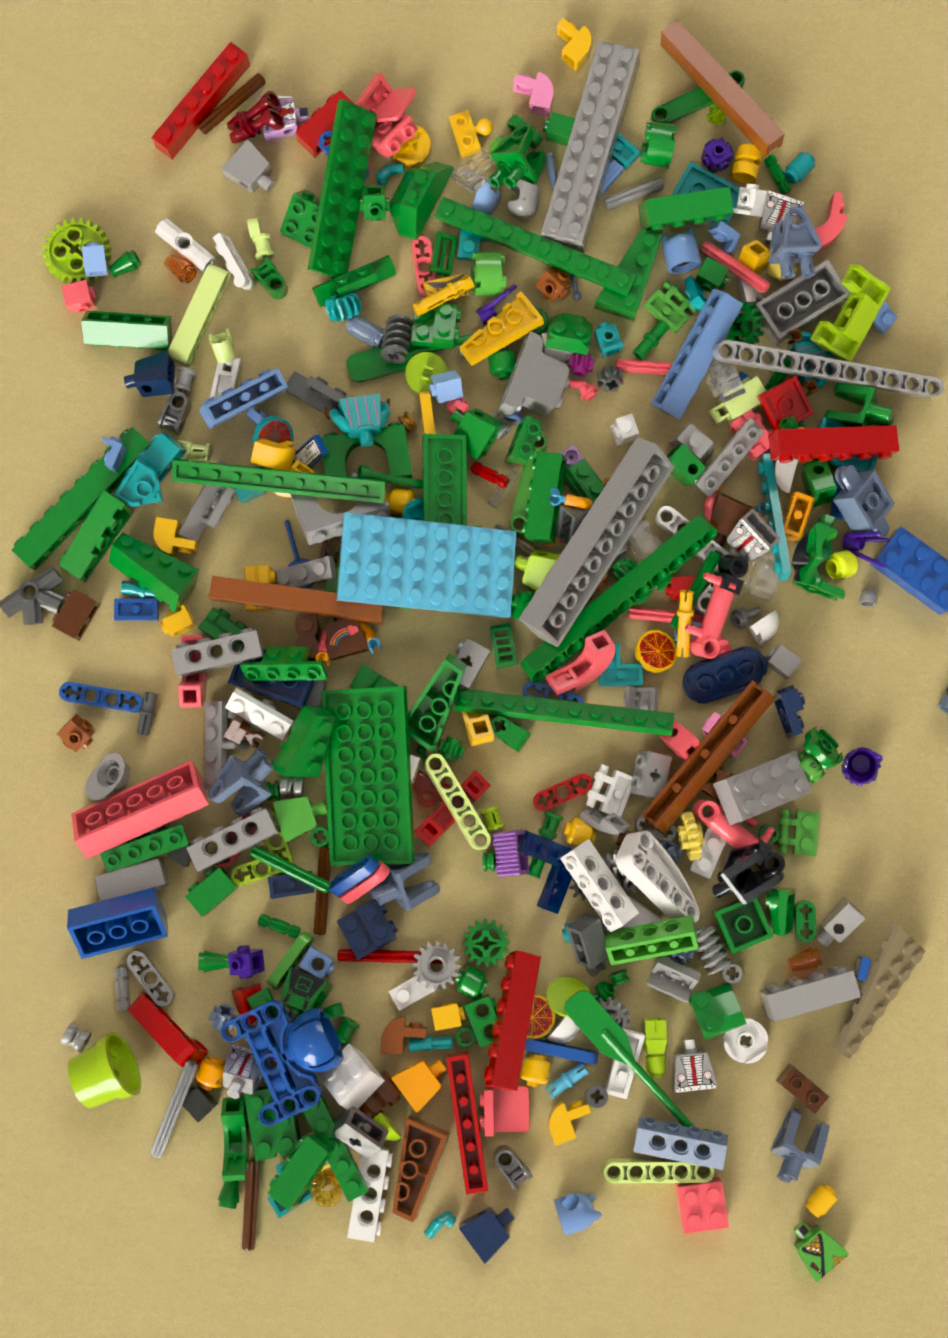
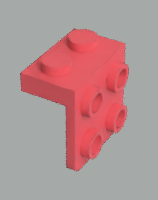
M379 73L374 75L355 104L376 113V123L395 122L403 116V112L412 103L417 91L414 87L392 90L383 75Z
M484 1086V1093H480V1107H484L485 1116H480V1130H485V1136H494V1132L528 1131V1087L518 1086L517 1091H506Z

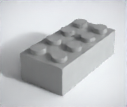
M828 259L814 268L815 276L807 278V275L806 278L800 276L755 304L753 309L760 308L758 315L764 316L761 320V323L765 324L763 330L774 346L791 337V334H787L788 331L794 329L801 331L845 304L850 292L841 284L842 280Z
M796 751L713 783L729 825L742 822L812 792L805 772L800 766V760Z
M841 965L831 966L828 968V972L820 973V971L810 972L806 974L807 978L799 979L798 977L785 980L786 984L777 985V983L764 986L765 990L759 991L766 1015L774 1022L861 997L854 971L845 966L841 967Z

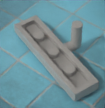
M227 701L205 702V789H210L225 765L227 749L248 750L250 748L249 741H241L240 744H237L223 737L227 731V709L225 708L228 703Z

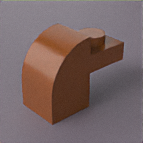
M406 1016L394 1018L387 1024L382 1033L380 1053L402 1055L404 1051V1038H426L427 1026H423L422 1022H410L409 1025H405Z

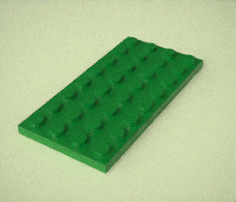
M394 686L321 691L322 706L336 716L324 757L330 866L354 865L368 855H372L377 861H382L384 864H413L415 861L407 687Z

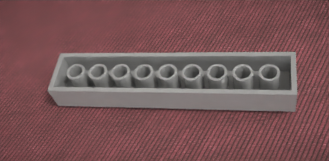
M598 41L541 231L542 237L584 253L640 64L639 49Z
M638 437L636 438L610 480L594 501L593 506L583 518L582 523L571 537L567 546L559 555L554 566L548 572L541 586L524 609L519 620L540 639L556 647L560 645L674 469L673 464L657 444Z

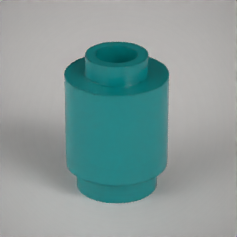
M800 152L786 166L784 174L787 180L792 184L801 182L815 168L814 157L808 152Z

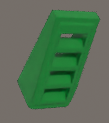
M510 623L489 627L496 669L518 666ZM507 630L508 634L495 636L494 632ZM509 639L508 643H496L497 640ZM510 647V651L498 653L499 648ZM502 656H512V659L500 661L499 659Z

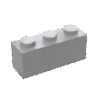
M163 858L94 877L101 901L153 887L156 891L164 889L163 885L169 883Z

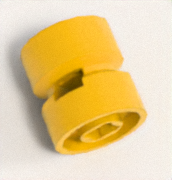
M741 144L737 147L736 162L732 167L731 178L739 183L754 184L758 180L759 166L762 163L763 154L754 145Z

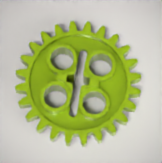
M72 217L69 224L64 219V226L61 227L56 223L57 230H49L52 236H45L48 244L42 245L44 250H46V252L42 253V256L46 259L44 264L46 267H49L47 270L51 274L54 273L53 276L56 280L61 278L63 284H66L68 280L70 284L86 280L90 285V278L92 277H86L83 258L62 242L64 240L67 241L75 250L81 251V253L82 247L86 246L87 243L97 242L99 245H104L106 260H110L112 257L107 253L112 251L110 245H107L110 243L108 237H105V231L100 230L98 224L93 226L90 219L86 224L82 217H80L79 222H76L74 217ZM74 235H80L77 240L72 241ZM61 251H66V254L64 256L58 257V254ZM83 263L80 269H74L76 264ZM93 276L94 279L99 280L98 276Z

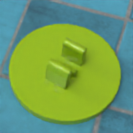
M422 352L416 354L409 360L405 369L407 384L418 394L422 391H430L429 384H432L431 376L447 372V367L444 361L434 353Z
M565 976L551 982L547 989L546 999L549 1007L555 1013L569 1017L565 1012V1002L579 990L590 991L581 980Z

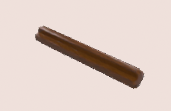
M258 73L203 119L198 124L199 130L203 134L210 132L265 85L264 77Z
M322 847L319 849L317 876L328 882L330 881L329 848ZM317 889L314 934L324 935L327 925L329 891L323 893Z
M249 1159V1167H247L242 1234V1249L245 1251L254 1250L256 1241L260 1161H255V1159Z

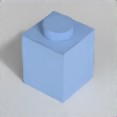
M97 242L87 243L86 246L82 247L86 277L108 275L104 245H99Z
M455 370L431 376L432 384H429L430 394L439 403L464 397L461 377Z

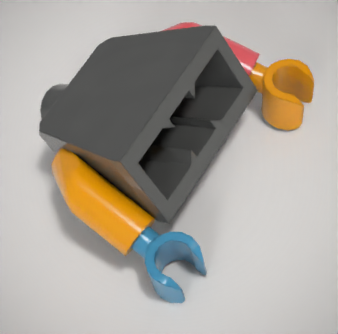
M551 488L550 493L554 497L548 496L550 503L556 506L564 502V504L560 505L555 542L559 541V543L567 545L594 503L587 497L569 494L562 496L559 489ZM545 543V544L548 545V546H551V545H553L554 543Z

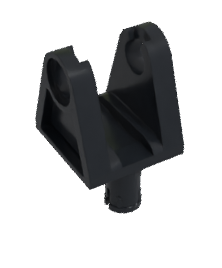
M760 843L733 849L729 852L722 871L717 874L720 883L713 885L712 891L716 898H721L733 892L744 905L779 884L784 878V873L779 867L755 872L748 869V867L763 858L762 853L766 851Z

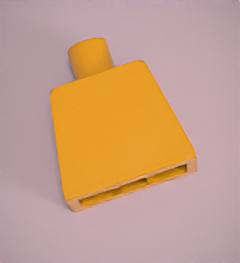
M423 1058L392 1075L391 1079L417 1113L442 1087V1082L438 1076L445 1072L447 1068L441 1059H438L429 1066Z

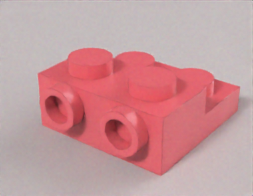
M403 114L395 122L375 123L371 146L376 149L378 154L389 158L399 151L400 146L414 136L418 128L410 116Z

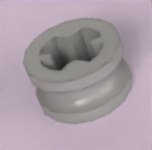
M730 963L725 969L721 970V975L726 982L735 984L741 980L742 970L738 965ZM730 967H734V971L737 972V976H733L734 979H730V976L726 974L727 970L730 971Z

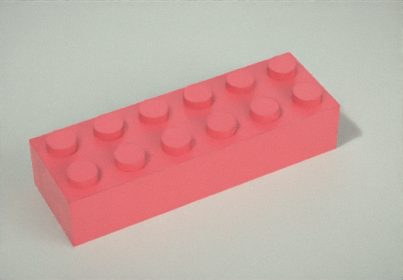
M191 760L71 813L74 840L86 859L173 820L180 819L191 812L200 810L209 805L203 778Z

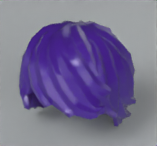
M865 747L853 749L846 754L841 764L845 779H848L851 784L854 783L857 786L875 781L878 770L881 768L880 763L883 761L882 756Z

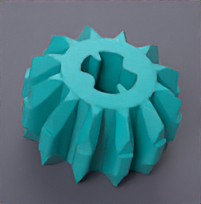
M356 291L339 297L338 293H335V295L330 296L325 301L327 314L332 321L339 322L349 318L352 319L353 316H357L362 311V304Z

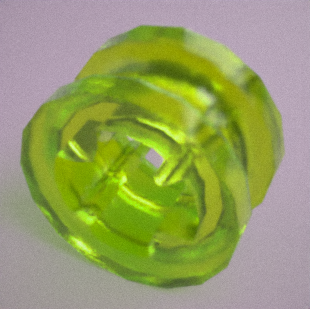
M711 106L707 120L717 125L724 124V117L726 115L718 106Z

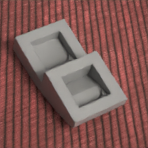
M595 807L583 811L579 817L580 820L589 826L609 834L619 835L630 828V825L615 813L605 816Z

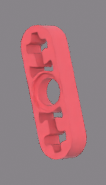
M419 236L418 240H413L412 251L418 292L421 297L426 298L423 286L424 278H428V281L436 280L435 272H421L418 269V266L423 262L430 265L432 256L430 240L427 237ZM419 243L427 246L424 247L425 256L421 257L420 249L417 248Z
M378 861L379 865L371 875L339 895L338 898L346 904L352 903L383 882L388 876L390 868L382 861Z

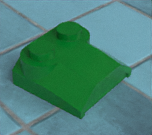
M566 313L556 315L551 318L545 348L587 355L593 325L583 316Z
M776 887L771 890V893H767L766 906H769L771 911L773 934L785 936L788 933H793L796 889Z
M729 983L706 991H698L689 997L688 1002L705 1041L747 1024Z

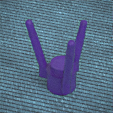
M513 285L489 304L476 310L483 325L487 324V321L493 316H497L493 306L515 290L517 285Z
M880 531L848 532L844 535L842 545L845 550L851 551L855 556L884 569L887 567L880 561L857 552L864 548L865 542H889V538L871 537L881 535Z

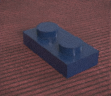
M287 874L268 877L271 899L315 893V888Z

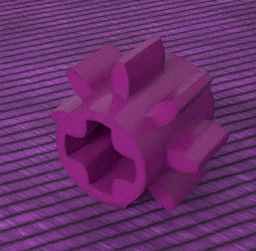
M575 353V356L570 355L568 368H572V374L585 377L588 372L593 371L595 360L591 359L590 353L587 355Z

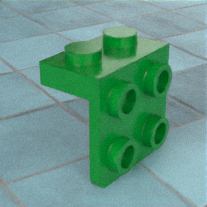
M303 190L293 193L280 232L282 235L311 249L320 199L314 197L315 194L311 191Z

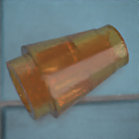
M169 255L166 258L165 266L181 282L190 283L195 278L197 271L193 264L173 255Z
M810 947L788 958L792 971L818 969L817 966L823 965L817 948L812 949Z

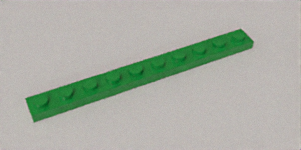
M446 197L442 198L434 214L435 219L627 297L637 279V275Z
M185 459L172 460V481L382 504L386 502L387 480Z
M460 688L454 702V711L667 736H672L674 713Z
M267 987L248 997L247 1000L253 1010L274 1000ZM273 1005L269 1007L270 1015L278 1016L277 1007ZM308 1089L306 1091L309 1099H316L317 1095L314 1090ZM322 1096L316 1105L303 1112L315 1136L333 1150L328 1163L347 1201L350 1202L367 1193L369 1188L347 1144L332 1134L336 1122Z

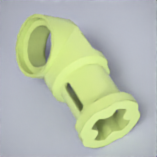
M258 218L247 219L250 237L256 245V260L264 261L265 257L273 258L274 252L271 251L269 242L271 235L260 233Z
M177 440L187 450L181 459H200L209 462L211 453L210 443L199 445L193 444L190 441Z

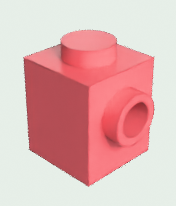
M86 280L61 286L65 305L71 313L76 311L86 312L90 308L96 307L94 299H97L95 288L90 286Z

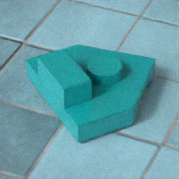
M137 458L114 496L131 507L163 501L157 471Z

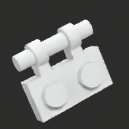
M601 764L599 771L594 775L593 787L587 793L586 806L594 808L596 801H600L599 811L609 815L615 813L621 818L630 795L633 777L618 770H614L612 776L609 777L607 776L609 767ZM603 782L608 783L605 794H599Z

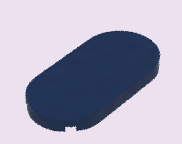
M740 647L717 655L715 658L705 659L691 665L683 676V690L691 700L702 704L744 691L752 680L758 685L762 681L764 674L766 675L767 661L763 654L753 647Z

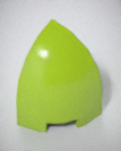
M381 1112L374 1117V1121L389 1131L385 1141L394 1142L402 1138L389 1117Z

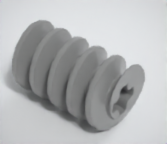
M708 925L697 929L700 946L696 951L704 952L700 960H708L703 967L711 968L712 970L707 975H712L725 969L732 961L730 958H724L728 954L726 950H720L724 946L723 942H716L720 935L712 934L717 929L716 926Z

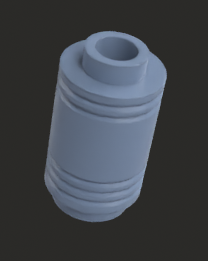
M359 315L352 317V319L349 318L345 326L348 328V334L369 344L371 347H379L383 341L385 334L383 328Z

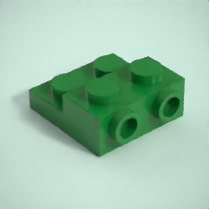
M444 302L419 317L414 312L411 346L454 349V341H459V328H456V323L461 322V310H457L458 303Z
M526 415L518 423L504 463L513 465L517 462L524 465L528 460L532 461L536 451L533 446L535 441L540 440L543 433L541 428L542 421Z

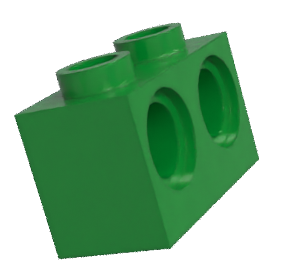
M489 994L464 1003L480 1048L493 1043L494 1035H486L484 1029L487 1025H493L497 1021V1002L495 997L491 999ZM479 1004H486L489 1007V1011L485 1015H480L477 1013L476 1007Z

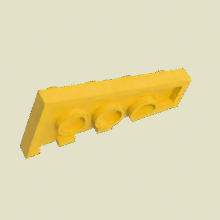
M522 291L516 295V299L511 304L508 302L502 308L503 311L496 317L493 316L487 321L488 325L482 330L476 331L460 346L461 353L471 366L544 324L543 317Z

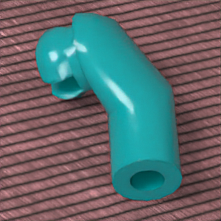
M403 164L384 165L376 173L377 184L381 186L387 185L390 175L403 174Z
M446 1211L433 1219L425 1229L424 1234L432 1239L444 1224L449 1228L452 1227L456 1222V1217L452 1215V1212Z

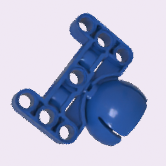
M271 1000L226 1022L221 1028V1036L227 1042H234L246 1037L273 1097V1101L268 1102L259 1111V1121L264 1126H273L316 1105L323 1096V1089L314 1072L332 1070L344 1059L343 1052L340 1050L341 1043L330 1019L321 1008L307 1010L291 1023L283 1002ZM271 1005L277 1007V1017L270 1015L269 1007ZM250 1015H254L257 1017V1026L250 1025ZM230 1025L236 1026L238 1030L237 1036H232L229 1033L228 1028ZM268 1057L276 1059L277 1066L275 1068L268 1065ZM308 1089L316 1092L315 1100L307 1097L306 1091ZM286 1100H294L296 1109H289L286 1106ZM266 1109H272L275 1112V1119H270L266 1116Z

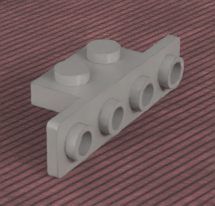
M747 419L697 479L695 485L707 497H711L764 434L761 427L753 419Z
M222 460L217 461V463L227 464ZM204 485L181 525L178 534L188 540L198 542L206 526L215 528L223 518L222 513L231 504L235 490L230 487Z

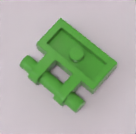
M667 280L662 285L667 293L664 294L658 289L644 304V308L658 320L666 322L670 327L669 330L676 334L690 318L685 311L688 309L695 314L697 310H694L688 300L690 298L679 291L680 288L676 284L672 285ZM674 297L681 303V305L677 306L670 299Z
M782 809V815L779 818V824H781L780 837L777 840L779 853L787 854L788 845H793V854L816 856L819 812L797 810L795 819H790L791 810ZM790 825L795 826L794 839L789 838Z

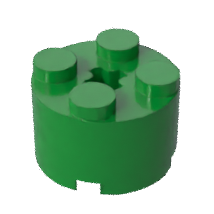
M655 121L646 123L644 141L647 143H642L641 163L669 169L675 146L673 137L677 133V125Z

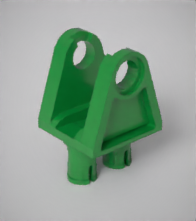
M529 125L518 127L490 152L497 166L496 171L488 179L492 187L499 188L503 181L506 186L514 188L519 180L529 183H537L547 156L543 149L538 152L533 150L526 155L534 136V132Z
M836 383L834 391L837 397L864 408L858 414L826 410L824 417L846 427L871 426L872 424L892 426L894 420L892 415L893 408L878 405L876 388Z

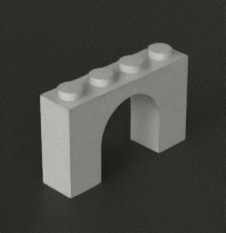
M357 473L352 474V477H357ZM290 494L294 511L308 545L321 543L336 536H342L344 513L333 514L324 511L318 505L315 496ZM387 499L384 504L358 501L357 505L348 511V513L391 517Z

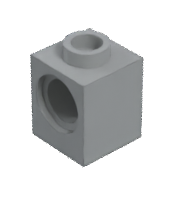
M782 644L777 648L773 646L766 655L768 658L767 666L785 679L792 675L802 661L801 658Z

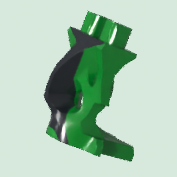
M823 514L816 524L802 537L794 550L791 565L794 568L795 574L792 583L807 593L817 594L837 601L838 598L844 599V589L824 581L817 571L818 565L828 560L832 555V539L836 538L838 532L837 529L833 528L836 518Z

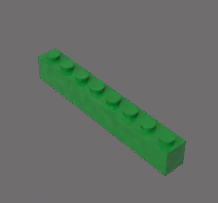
M133 427L123 431L119 437L123 441L122 444L128 450L118 473L104 465L105 455L112 448L108 447L104 452L105 455L100 460L94 461L89 467L90 470L85 475L79 476L74 482L75 485L60 496V501L55 506H50L45 511V516L40 521L34 522L24 537L22 536L16 540L11 550L29 568L36 571L86 520L102 491L105 490L111 494L122 483L125 471L134 464L139 454L150 447L151 444Z

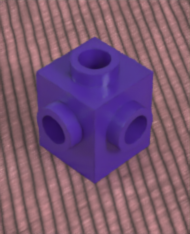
M723 137L707 142L701 156L704 166L713 174L728 168L733 157L732 146L730 143H726Z
M249 945L238 946L236 951L228 953L230 975H239L240 979H247L265 971L263 949H250Z

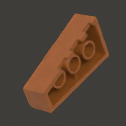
M411 1115L405 1120V1131L392 1213L414 1222L418 1217L450 1132Z

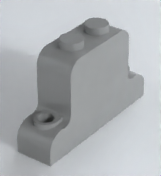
M532 331L529 332L523 341L515 367L497 410L505 415H512L515 411L519 412L522 406L542 415L550 414L554 408L559 409L564 398L561 396L562 391L567 389L570 379L567 378L569 374L568 366L542 352L544 349L542 337Z

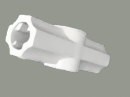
M169 219L161 220L157 225L155 233L202 272H205L207 266L213 264L216 260L212 254L194 241L190 234L183 232ZM183 243H190L187 248H181Z

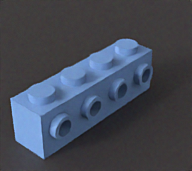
M276 368L272 371L267 369L258 374L259 378L253 381L249 378L240 383L241 387L235 390L229 388L221 393V397L217 399L211 397L202 402L203 406L199 412L209 430L240 415L251 407L253 408L283 393L288 388V385L279 369Z

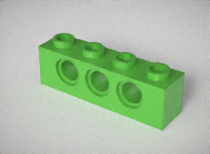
M693 915L616 929L612 932L605 931L606 951L611 965L699 949L698 933Z

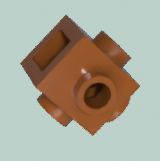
M551 267L543 273L535 286L543 293L546 299L553 303L559 299L564 300L570 294L569 288L574 282L565 271Z
M76 713L56 735L62 739L63 744L67 748L77 752L81 747L85 749L93 741L91 737L95 730L89 721L82 719Z

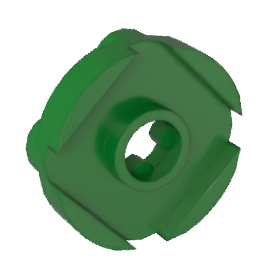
M813 727L805 734L806 743L803 744L805 751L813 755L823 769L828 770L831 767H836L843 760L842 752L838 754L836 749L839 747L838 743L827 731L823 729L817 731V727Z

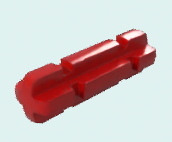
M474 462L470 470L473 474L481 476V478L497 484L501 488L507 487L509 483L507 476L499 474V472L487 466H482L483 464L479 462Z

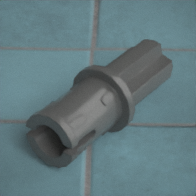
M144 693L142 708L139 710L141 715L137 728V733L140 735L148 736L150 733L153 716H156L154 712L159 694Z

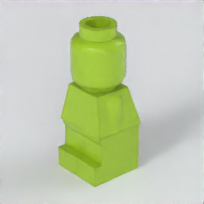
M663 1017L642 1018L643 1033L645 1035L644 1051L649 1054L646 1056V1072L653 1079L663 1078V1073L666 1071V1059L662 1054L666 1051L668 1040L666 1019Z

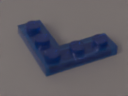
M525 830L518 852L552 864L537 906L558 914L572 875L560 858L571 851L572 848Z

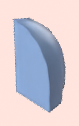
M482 180L472 208L491 215L499 203L501 193L498 190L496 192L491 190V185Z

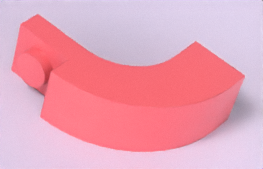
M834 192L830 199L827 221L820 227L814 228L822 243V247L816 253L828 248L837 239L846 223L848 215L842 214L845 202L842 201L843 193Z
M605 630L585 638L584 651L574 662L546 675V680L556 696L571 689H574L576 692L597 679L610 665L615 654V644Z
M204 634L182 635L181 644H198L197 640L203 639ZM200 651L194 652L191 656L192 662H198L201 659ZM207 671L182 677L181 683L178 686L179 708L203 706L207 690Z

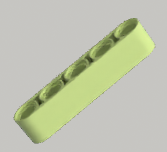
M213 264L207 266L170 345L168 353L171 358L187 365L191 364L230 279L229 271Z
M440 754L430 755L424 763L425 770L466 840L475 850L486 849L491 842L490 835L446 760ZM431 759L439 760L441 764L439 770L430 768L429 762ZM445 777L451 780L452 786L450 789H444L441 786L440 781L442 778ZM458 796L462 799L463 805L461 808H455L452 805L453 797ZM464 816H472L474 819L472 827L464 825ZM477 834L484 836L485 843L483 846L475 844L474 838Z
M611 1158L604 1162L602 1168L605 1178L610 1183H706L714 1177L713 1168L708 1167L705 1175H699L697 1170L700 1165L666 1158ZM660 1165L664 1168L662 1174H652L655 1166ZM680 1165L686 1167L684 1174H675L676 1167ZM611 1166L619 1167L618 1174L614 1176L609 1175L607 1171ZM633 1166H640L641 1172L634 1176L630 1174V1169Z

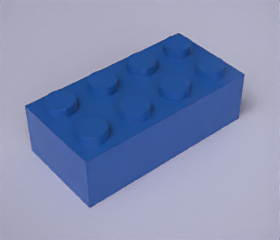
M900 526L890 536V541L885 543L874 558L887 567L884 569L872 563L870 565L938 615H942L948 611V560Z
M153 887L69 909L67 929L81 959L168 937V918Z

